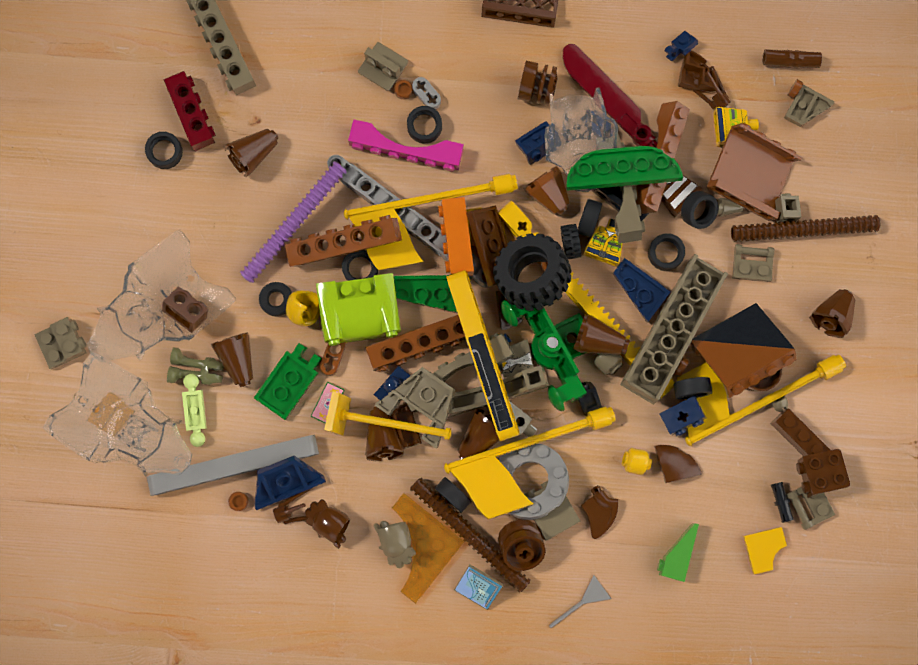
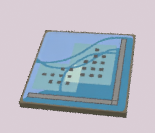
M469 564L454 590L488 610L504 584Z

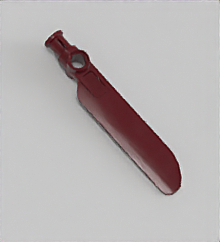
M566 45L563 48L562 58L564 67L573 80L632 138L636 146L657 148V138L651 133L650 127L641 123V110L577 45ZM643 133L646 135V138H640L637 134Z

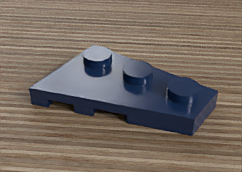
M626 258L622 260L613 272L616 280L648 323L670 294V291Z

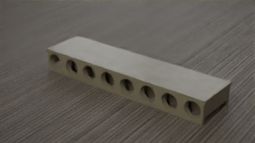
M696 254L690 258L623 378L621 386L653 405L659 401L726 279L727 272H721L699 259Z

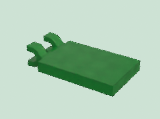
M298 343L292 353L289 351L285 352L254 396V399L284 420L288 418L319 374L314 369L322 361V358L317 354H314L309 362L301 356L307 347Z

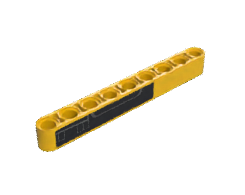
M466 270L447 276L448 285L500 441L518 436L520 435L519 428Z

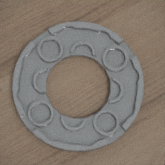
M537 443L504 454L498 459L510 472L511 476L516 469L525 463L540 464L548 473L546 489L540 495L528 498L534 504L508 513L509 515L519 519L533 520L547 516L549 512L561 505L568 492L569 474L563 459L555 450Z

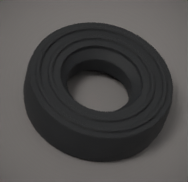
M271 282L265 285L259 294V304L262 310L271 316L286 314V304L292 291L281 282ZM274 292H280L283 295L284 300L279 306H272L269 303V296Z

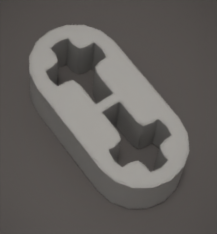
M423 77L416 78L412 84L416 96L425 106L433 107L435 110L438 109L441 104V97L427 79ZM418 83H420L421 85L425 84V93L421 88L417 90ZM428 95H429L432 99L437 98V99H436V104H433V103H430V104H429Z

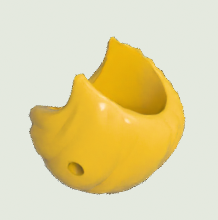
M301 290L290 294L286 304V314L292 323L304 327L311 326L318 320L320 309L316 293Z

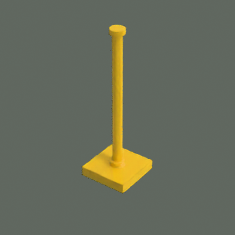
M332 392L324 428L325 431L344 436L347 420L441 436L446 440H449L451 437V428L441 429L349 412L351 398L337 392Z

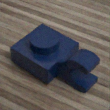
M683 31L671 42L672 45L665 48L664 51L668 54L666 58L673 61L680 53L685 56L698 45V40L687 31Z

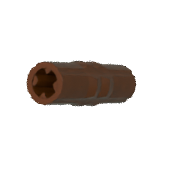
M765 49L762 62L763 65L820 68L822 53Z

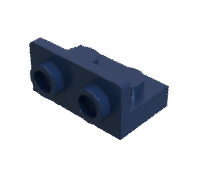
M547 121L515 140L517 147L526 156L530 165L538 162L561 146L558 134Z

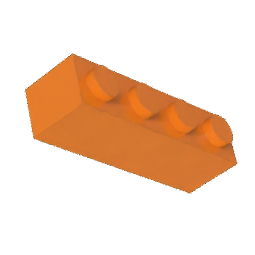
M465 197L442 199L441 206H438L439 217H443V224H440L441 236L445 235L446 241L442 243L443 253L447 254L448 261H445L446 273L452 275L466 270L468 276H473L474 267Z

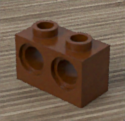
M179 286L163 300L162 311L191 333L207 319L208 308L201 301H197L187 290H183Z

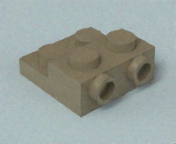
M66 317L51 324L49 328L34 334L51 370L86 354L85 347L87 345L83 337H79L77 333L79 327L74 319Z

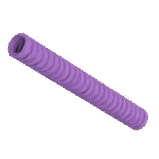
M334 161V165L332 167L329 166V170L325 171L326 174L321 176L322 179L317 180V185L314 184V188L309 190L310 193H306V198H302V202L298 203L299 206L294 208L295 211L290 212L291 215L286 217V221L283 220L282 226H278L279 229L275 230V234L271 235L272 238L267 239L268 242L263 244L264 247L259 249V253H255L256 256L252 257L251 262H248L249 265L244 266V271H240L247 281L254 283V278H258V274L262 273L261 270L266 268L265 265L270 264L269 261L274 259L273 256L277 255V251H281V247L285 246L284 243L289 241L288 238L293 237L292 234L297 232L296 229L301 227V223H305L304 220L308 219L307 216L309 214H312L311 211L316 210V205H320L319 202L324 200L323 197H327V192H331V188L335 187L334 184L339 183V178L342 179V175L347 173L346 169L339 163Z

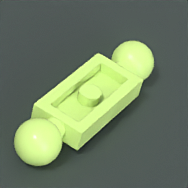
M188 374L183 380L184 386L188 388V392H182L186 431L193 430L190 436L191 444L195 447H200L205 443V435L200 429L207 428L203 390L196 391L199 379L194 374Z

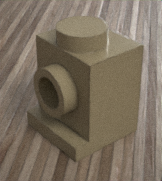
M785 193L775 200L776 210L780 212L778 219H776L777 223H785L786 221L790 223L791 221L796 222L801 218L799 196H791L790 193Z

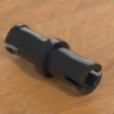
M783 482L772 484L771 487L776 500L774 504L778 507L781 522L794 520L789 506L790 499H787Z

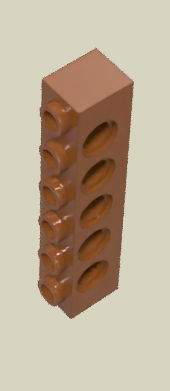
M386 215L379 217L380 221L377 222L366 220L361 222V226L355 227L354 224L343 226L344 230L337 231V228L326 230L325 235L320 236L319 233L308 235V239L302 240L301 237L291 239V243L285 244L289 266H301L402 241L398 219ZM377 227H380L382 230L380 237L375 233ZM360 231L364 234V238L362 241H359L358 239V233ZM342 236H344L346 239V243L344 246H342L340 243V238ZM324 240H326L328 243V248L326 250H324L322 246ZM307 244L310 246L309 254L305 252V247Z
M459 315L365 347L373 370L383 372L388 370L390 365L396 364V366L407 363V359L413 357L415 360L425 357L427 352L437 353L444 350V346L450 345L454 347L461 344V340L466 339L464 333L459 334L455 330L458 325H461ZM440 331H445L448 333V338L440 340L437 335ZM423 337H427L430 340V344L426 347L419 344L420 339ZM404 344L412 346V350L409 353L402 352L401 347ZM386 350L394 352V356L391 359L383 357Z

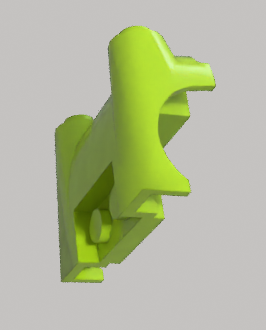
M393 273L336 283L335 281L316 283L324 342L328 343L329 346L385 336L396 337L398 332H401Z

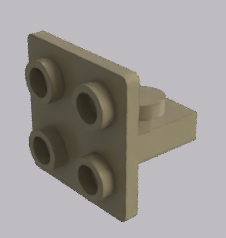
M377 42L373 49L368 47L365 51V61L359 68L358 73L386 91H390L407 66L408 60L380 42Z

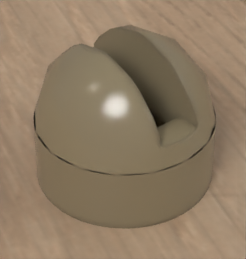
M786 396L771 402L773 408L778 412H783V409L788 408Z

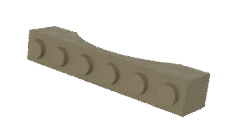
M619 135L597 138L596 150L625 147L624 142L620 141ZM632 185L619 186L622 192L623 203L615 218V231L618 243L642 240L645 224L644 221H640L641 208L639 204L636 205V189H632Z
M496 333L489 337L498 365L515 356L503 334L498 335ZM463 352L455 356V361L449 364L448 362L441 364L437 367L438 370L432 374L445 382L457 371L474 365L471 352L467 354ZM408 404L411 412H418V410Z
M541 365L503 379L509 399L549 387L545 369ZM482 386L454 393L447 418L488 406Z

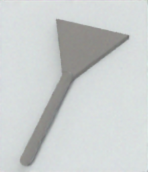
M594 575L582 600L549 625L550 628L554 627L583 604L611 599Z

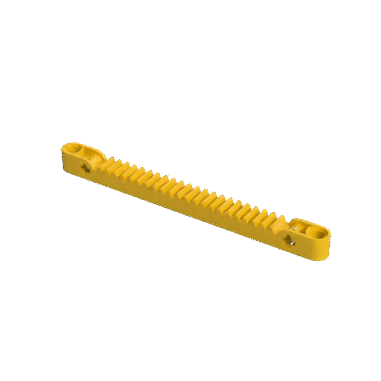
M510 201L498 211L500 220L515 237L521 235L525 237L526 234H531V221L513 201ZM519 225H520L521 227H523V226L525 225V226H526L525 231H524L523 229L519 231V230H518V229H519ZM571 277V282L567 283L569 287L565 293L583 314L596 317L623 335L625 330H618L620 324L613 325L615 318L608 319L610 313H603L605 307L598 308L599 301H592L594 295H587L589 289L583 291L584 284H577L579 278L572 279ZM635 341L629 342L625 355L620 354L630 366L640 350V347L634 348ZM670 379L661 398L674 388V381Z

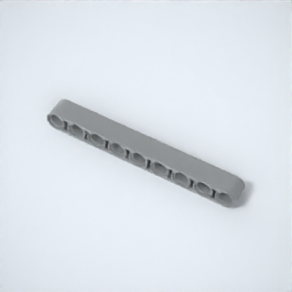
M310 435L149 475L146 478L150 496L259 470L291 456H296L299 459L319 454L315 435Z

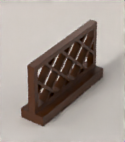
M483 0L481 17L552 28L555 26L558 0H555V2L553 0H543L540 3L537 0H532L536 5L532 8L524 5L528 0H516L518 3L515 5H509L506 0H498L497 2ZM549 2L554 8L553 11L545 10L542 6Z

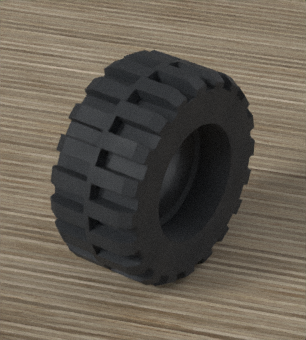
M531 233L526 234L525 237H522V235L516 237L517 240L507 243L508 246L502 248L499 252L500 257H496V266L493 268L495 283L507 301L518 309L523 310L525 307L527 311H534V308L541 310L546 305H553V301L559 300L562 297V292L567 291L569 287L567 283L571 282L572 276L570 273L572 269L567 256L560 244L550 236L545 237L544 234L539 233L534 236ZM534 262L548 263L545 272L538 279L526 283L518 282L521 271L529 264Z

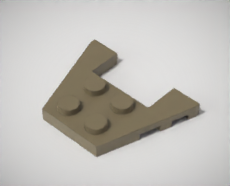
M422 367L407 378L403 384L389 392L385 398L379 400L375 406L391 416L402 399L431 419L430 427L444 429L455 389ZM424 434L422 439L437 449L441 436Z

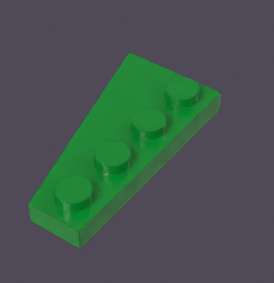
M449 275L393 276L396 299L458 313L447 281V276Z

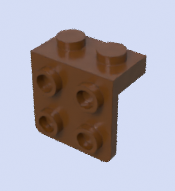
M840 449L802 456L797 460L796 469L803 479L801 483L804 494H807L808 498L850 486L849 476Z

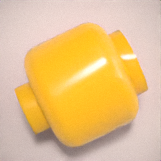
M630 448L624 452L622 466H624L626 472L643 475L646 470H650L652 459L649 458L647 451Z

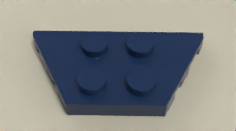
M291 456L257 471L255 509L259 510L326 482L325 477L296 456Z

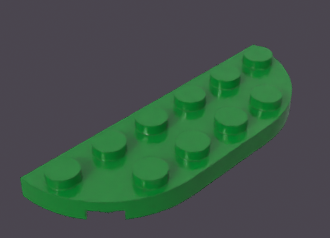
M636 146L601 149L583 155L571 167L567 177L566 189L569 191L683 181V174L674 158H670L663 153V150L655 147Z

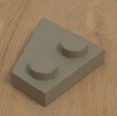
M803 85L784 118L801 127L830 108L835 101Z

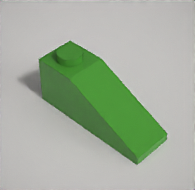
M692 523L663 556V560H659L657 571H660V576L685 582L699 524Z

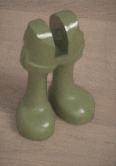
M173 347L170 357L171 365L195 367L201 369V371L183 370L170 366L167 373V383H175L178 379H182L188 374L196 375L204 385L222 383L223 376L208 373L209 369L224 371V366L221 362L211 357H206L205 360L188 358L182 354L179 348Z

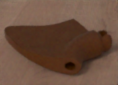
M599 485L591 489L593 496L581 505L589 518L593 539L599 538L611 527L618 512V499L610 498L604 490H601Z

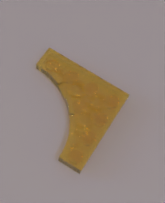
M403 493L392 509L409 527L416 555L413 556L409 578L400 592L416 604L464 541Z

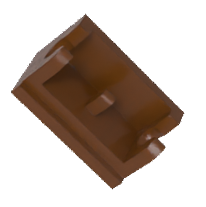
M409 406L393 411L394 420L416 424L413 412H411ZM397 429L404 449L422 444L419 432Z

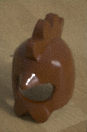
M323 499L318 503L316 501L312 502L310 508L305 510V514L308 517L305 520L306 524L312 526L318 533L319 538L321 536L325 537L339 549L341 547L340 543H345L346 541L344 533L351 519L344 512L328 507Z

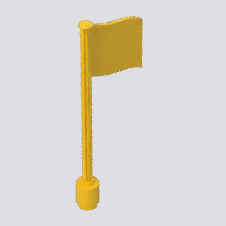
M509 173L494 176L492 181H489L487 184L351 210L345 209L344 217L347 220L350 218L355 227L361 226V222L366 220L380 221L379 217L386 215L398 219L402 241L366 249L369 258L378 270L390 269L424 262L414 249L407 229L395 209L491 191V193L495 192V195H502L518 190L515 174L510 175ZM377 227L375 231L378 237L382 234L380 227ZM360 231L359 234L363 240L364 234Z
M839 354L836 356L832 355L818 362L817 368L812 373L730 416L724 385L710 366L704 363L677 377V381L696 377H709L712 394L697 398L707 418L703 420L704 423L696 428L693 426L687 428L686 444L692 446L693 443L817 378H824L825 380L843 372V369L846 368L845 361Z
M606 406L590 411L583 420L455 462L445 463L444 470L447 474L451 472L462 484L477 509L488 520L531 506L534 503L522 493L510 472L496 457L586 427H592L593 430L612 425V422L616 421L614 411L611 407L607 408Z

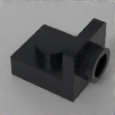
M581 382L587 392L578 399L584 415L590 411L602 408L595 386L591 382Z

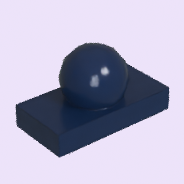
M398 366L374 393V396L382 400L389 392L403 384L410 375Z

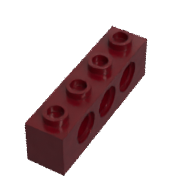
M185 71L163 79L193 150L197 151L214 144L213 137L216 134L212 125L208 126L206 120L209 117L206 110L201 109L199 105L202 103L198 92L194 93L192 87L195 84L191 75L187 76ZM183 91H188L187 96L180 97ZM194 107L195 111L191 114H188V109ZM197 124H202L200 130H194Z

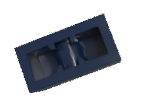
M695 396L659 413L669 434L672 436L676 435V437L686 433V429L691 426L696 428L704 423L703 420L707 418ZM682 413H684L685 415H689L686 418V422L679 420L682 418Z

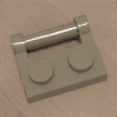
M735 244L732 279L771 282L774 248L742 247L740 244ZM741 254L766 256V261L741 259Z
M801 486L786 494L803 523L801 525L804 530L835 515L825 493L808 498L807 494L803 493ZM800 494L803 496L813 516L810 520L798 498Z

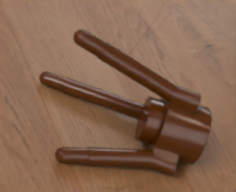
M711 66L710 69L715 71L719 84L718 88L713 77L707 71L706 75L717 93L712 97L713 101L700 91H693L707 102L712 109L716 107L724 108L731 101L714 66Z
M312 488L292 496L273 509L274 517L278 524L281 522L288 524L305 521L308 518L307 516L290 518L293 516L292 512L305 507V503L292 508L288 504Z

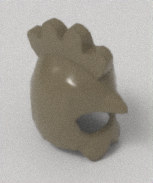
M381 521L380 525L375 523L374 528L381 542L379 549L383 550L387 556L388 564L390 566L395 564L397 568L404 567V564H410L412 562L411 557L415 556L416 552L410 547L411 535L406 522L390 525L386 521Z

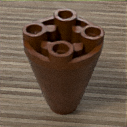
M585 314L574 350L580 353L625 355L630 340L625 339L626 336L596 317Z

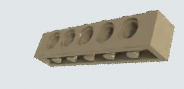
M186 0L190 10L195 9L197 15L194 18L198 26H203L205 30L202 32L206 43H211L212 48H210L214 59L218 58L220 64L217 66L221 74H226L228 78L225 82L229 91L234 90L235 94L238 95L256 87L216 1ZM203 6H208L207 10H200ZM210 22H216L213 27H208ZM218 38H224L221 43H216ZM226 54H232L229 59H223ZM240 70L237 75H231L232 71Z

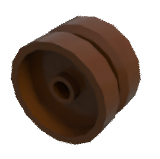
M518 519L505 525L499 532V546L504 562L509 568L516 571L530 570L539 565L544 559L546 553L545 545L539 528L534 522Z

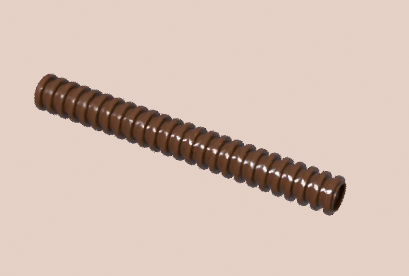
M868 215L867 217L856 216V218L852 216L850 219L848 217L844 219L839 217L838 219L833 218L831 220L827 218L820 221L819 219H815V221L811 219L808 222L807 220H803V222L798 220L797 222L791 221L790 223L786 221L779 224L777 222L773 224L770 222L767 225L766 223H762V225L757 223L755 226L754 224H750V226L747 224L744 226L738 225V227L733 225L731 228V238L733 242H737V240L742 242L743 240L749 241V239L751 241L755 239L761 240V238L763 240L767 238L772 240L773 237L774 239L779 237L784 239V237L790 238L792 236V238H796V236L802 237V235L804 237L808 235L813 237L814 234L816 236L820 234L825 236L826 234L831 235L833 233L837 235L844 232L845 234H849V232L852 234L855 232L861 233V231L866 233L867 231L873 232V230L878 232L881 223L878 215L873 217Z
M422 477L419 478L410 487V491H414V495H418L420 500L423 499V503H427L428 508H432L433 512L438 513L437 516H441V520H445L446 525L449 524L451 529H455L454 532H458L460 534L459 537L464 538V542L467 541L469 546L472 545V549H476L478 551L477 554H481V558H485L487 563L490 562V566H494L495 571H499V574L503 575L505 580L508 579V583H512L513 588H517L519 593L522 592L530 584L531 580L529 578L526 579V575L521 574L522 571L509 568L504 562L502 553L500 554L499 550L494 548V545H490V541H486L485 536L482 537L480 532L477 533V529H473L471 527L472 524L467 523L468 520H464L462 515L459 516V512H455L454 507H450V504L446 503L444 498L441 499V495H437L436 490L433 491L431 486L428 487V483H424Z

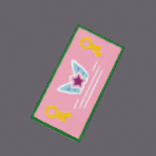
M327 382L311 417L326 423L332 392L344 394L345 390Z

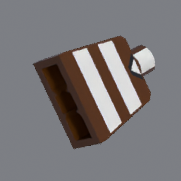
M683 175V181L666 183L661 201L675 218L681 212L683 202L692 192L701 191L702 188Z

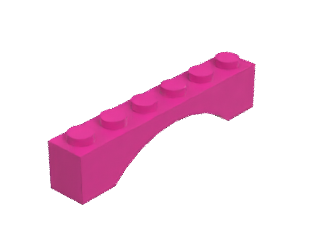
M353 119L348 139L349 146L358 151L366 149L376 155L384 153L393 159H399V157L406 158L411 163L419 161L429 167L441 166L447 171L459 170L464 150V144L448 140L427 147L404 146L384 137L372 123Z

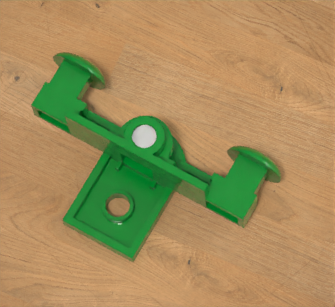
M504 300L501 310L505 320L511 326L517 327V319L525 316L535 334L531 343V353L534 360L546 369H554L561 381L562 386L555 388L553 385H549L547 392L554 408L558 411H564L565 402L569 400L573 402L587 393L577 376L580 371L573 359L585 353L574 350L575 343H570L567 340L568 334L574 335L577 339L583 321L580 313L553 325L545 308L541 310L534 308V311H527L524 307L521 310Z

